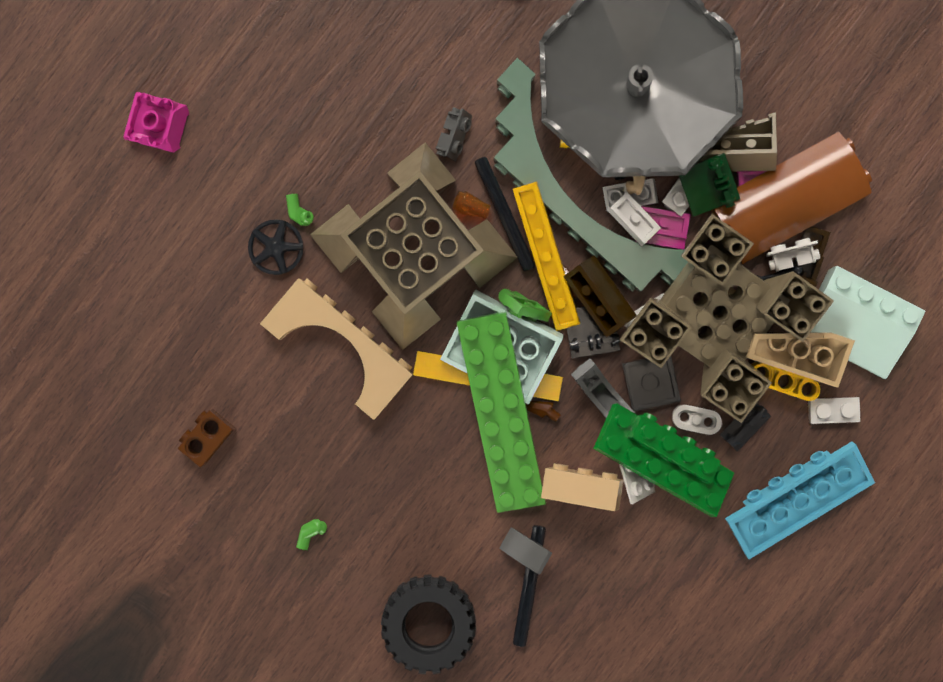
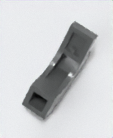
M591 359L581 364L571 374L575 382L605 418H607L612 404L616 403L635 413L611 386Z

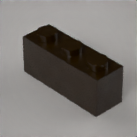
M595 255L580 263L563 276L606 338L636 318V313Z

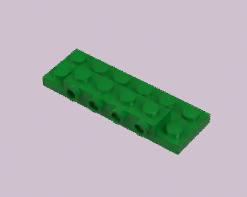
M618 403L612 404L593 449L705 514L717 517L734 472L720 464L721 461L715 458L716 453L708 448H702L701 450L696 447L697 442L687 436L681 438L676 435L677 429L669 425L661 426L656 423L657 418L649 413L636 415Z

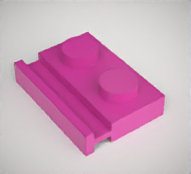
M641 206L661 227L645 244L685 249L690 214L683 213L680 216L674 211Z

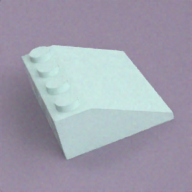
M835 266L828 270L819 288L821 292L833 299L834 302L810 333L831 332L855 340L848 361L886 379L914 336L925 310L839 266Z
M475 290L460 320L507 311L525 403L529 404L563 340V334L539 321H531L525 316L518 318L509 313L508 306H504L501 302ZM456 327L440 360L467 373L458 327Z

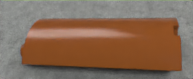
M840 132L833 134L777 165L776 171H766L737 187L741 199L734 201V206L726 208L723 205L711 210L713 215L754 243L741 260L742 264L872 193L869 184L872 182L871 175L866 169H863L854 152L855 146L849 138L845 139Z

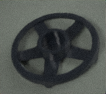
M274 219L261 223L252 231L249 238L248 252L250 259L259 270L267 274L280 275L291 271L297 266L303 255L304 246L299 231L292 224L283 220ZM279 224L274 237H269L260 232L265 226ZM286 226L295 233L299 243L284 242ZM255 237L265 245V249L257 257L253 253ZM299 251L294 263L286 268L284 253ZM270 257H274L279 270L266 269L260 263Z

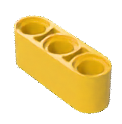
M761 362L751 364L756 369L764 367L765 377L772 382L768 387L770 389L806 401L815 400L820 394V385L813 379ZM782 375H787L789 382L787 386L781 388L778 384V379ZM809 382L812 386V391L808 395H803L802 386Z

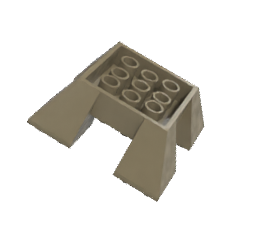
M426 142L387 172L398 186V189L361 219L348 204L310 234L340 273L360 259L386 291L388 296L372 313L402 350L441 320L425 299L458 272L464 269L475 284L481 288L518 258L487 219L472 229L467 230L441 198L440 194L456 182V180ZM396 217L404 221L402 229L398 231L390 228L391 220ZM431 221L437 222L440 226L439 231L434 235L428 234L425 231L426 224ZM410 237H416L420 241L419 247L414 251L406 248V241ZM390 253H397L400 256V262L396 266H388L386 257ZM425 257L435 259L436 265L432 270L428 271L422 268L421 262Z
M711 214L681 255L688 263L661 299L650 298L622 335L620 341L660 368L663 367L678 346L704 363L701 396L742 423L772 383L746 361V355L754 333H767L775 322L803 342L834 300L795 272H789L766 280L759 278L740 264L754 243ZM737 285L735 293L728 295L729 288ZM697 292H703L701 299L693 301V297ZM717 306H722L721 312L714 315L713 310ZM742 319L740 326L733 328V323L736 320ZM707 326L705 333L698 334V330L701 327Z

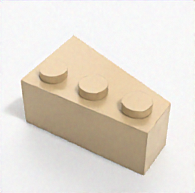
M554 463L553 467L545 468L541 498L617 511L620 507L624 480L617 479L618 474L603 472L602 475L593 474L591 469L578 468V470L568 469V465Z

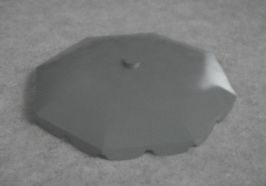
M577 0L566 15H562L539 41L541 122L602 177L686 175L742 117L743 87L742 80L740 79V41L734 29L718 14L709 12L701 0Z

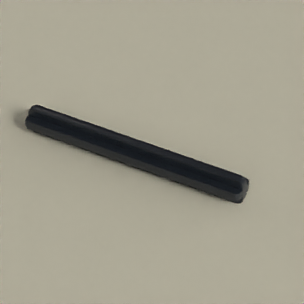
M481 157L475 161V166L513 250L518 257L522 270L528 271L535 267V263L487 157Z
M534 525L532 527L531 540L543 546L546 528ZM528 567L525 568L513 644L520 647H525L527 643L538 574Z

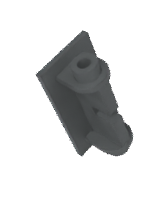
M454 107L452 111L448 112L443 128L451 132L450 134L441 132L435 148L437 149V155L447 156L456 162L458 156L462 153L466 132L470 130L472 125V115L462 108L460 110Z

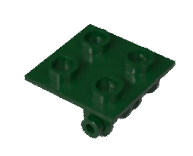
M725 153L697 163L686 175H678L693 217L723 205L726 208H730L735 205L734 201L741 199Z

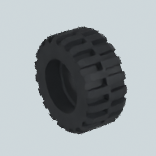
M432 574L424 575L421 578L416 576L410 578V581L400 584L397 590L392 592L388 598L381 619L382 639L385 640V648L388 653L391 652L393 654V659L398 664L400 662L403 663L405 669L412 671V669L419 670L418 674L426 675V671H433V674L441 673L442 669H452L457 661L461 662L465 658L466 652L470 651L476 633L474 607L467 593L464 590L462 591L454 581L449 582L443 576L438 578L432 577ZM422 602H435L448 610L452 619V629L445 641L437 645L426 646L415 642L409 637L405 621L408 612L415 605Z

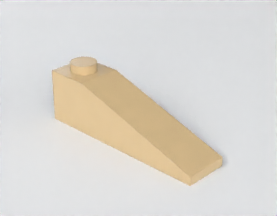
M831 332L809 333L803 342L791 333H754L746 358L838 388L855 340Z

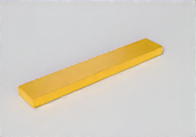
M538 182L513 188L546 300L552 313L551 316L555 329L559 331L579 325V316L569 284L563 277L566 274Z
M417 351L414 376L470 385L468 374L440 360L442 355ZM544 374L533 397L559 401L563 377Z

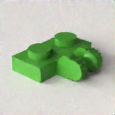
M503 289L499 292V301L504 306H508L509 313L518 318L525 316L534 322L537 319L548 322L552 315L549 310L537 301L527 299L517 291Z

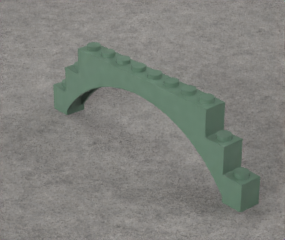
M516 58L497 79L498 91L507 99L511 96L513 100L496 117L495 122L498 124L496 129L505 137L510 135L512 138L494 157L496 162L494 167L504 176L508 173L515 179L512 183L516 187L537 181L545 208L551 212L549 217L559 226L563 223L569 229L567 233L575 241L579 242L582 240L587 245L586 251L590 255H595L596 258L599 256L606 263L603 266L613 275L618 273L624 279L622 283L630 291H642L658 272L662 274L660 278L667 285L671 286L688 263L687 260L681 257L686 249L675 250L653 247L646 244L641 246L638 242L612 232L585 214L567 196L553 177L543 158L532 120L531 82L535 79L536 74L521 60Z

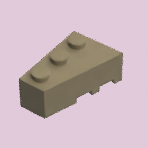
M776 112L768 114V118L755 122L751 119L746 121L744 125L731 128L701 161L725 153L731 172L776 171Z

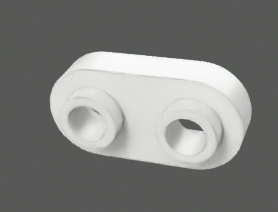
M679 405L672 412L674 425L683 430L712 435L717 433L722 425L720 415L713 410L690 405ZM683 412L688 414L686 421L680 420V414ZM707 417L712 419L710 426L704 425V420Z

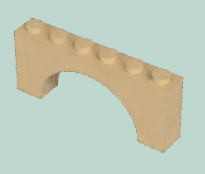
M298 278L260 324L279 340H282L295 329L310 325L324 326L346 337L359 353L365 373L364 387L355 405L375 420L413 375L410 372L412 366L402 358L397 361L391 355L393 353L392 349L383 342L380 345L372 339L375 335L366 327L358 328L353 323L356 319L345 310L342 313L335 308L337 303L325 294L324 297L316 292L318 287L308 278L305 281Z

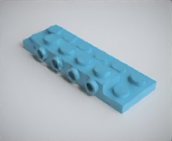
M850 442L832 454L827 450L825 452H815L807 463L792 466L789 469V474L782 478H772L768 482L769 486L761 491L756 489L748 493L747 499L743 501L745 507L725 518L748 559H751L875 483L855 443Z

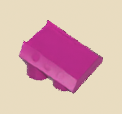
M136 92L123 137L125 140L174 153L181 148L179 144L187 116L190 115L188 107L168 98H159L150 94Z

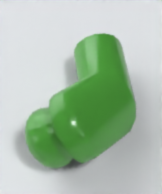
M298 194L286 195L289 218L302 226L310 225L314 220L312 212L300 207Z
M313 519L301 527L296 548L308 550L311 537L318 533L324 534L327 530V524L319 519Z

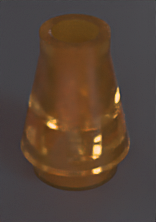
M458 191L452 209L456 210L457 214L486 219L491 205L486 204L467 191Z

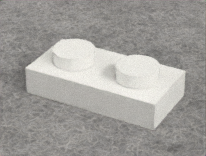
M628 192L607 210L641 246L661 229Z
M859 397L816 398L815 400L808 401L810 424L860 422Z

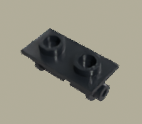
M756 403L742 423L734 419L719 435L738 452L765 424L771 415L767 413L768 411L762 405Z

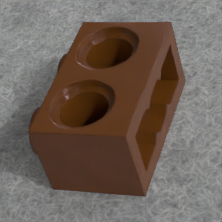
M214 409L208 412L204 410L195 420L197 426L192 432L188 429L179 439L182 444L178 447V450L200 468L206 465L236 428ZM210 420L217 422L219 426L216 434L210 433L207 429V424ZM194 439L201 441L203 445L200 453L192 449L191 445Z

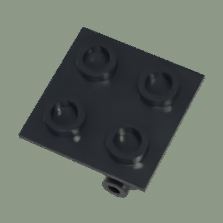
M585 307L576 308L580 324L567 328L571 358L620 350V337L617 331L606 338Z

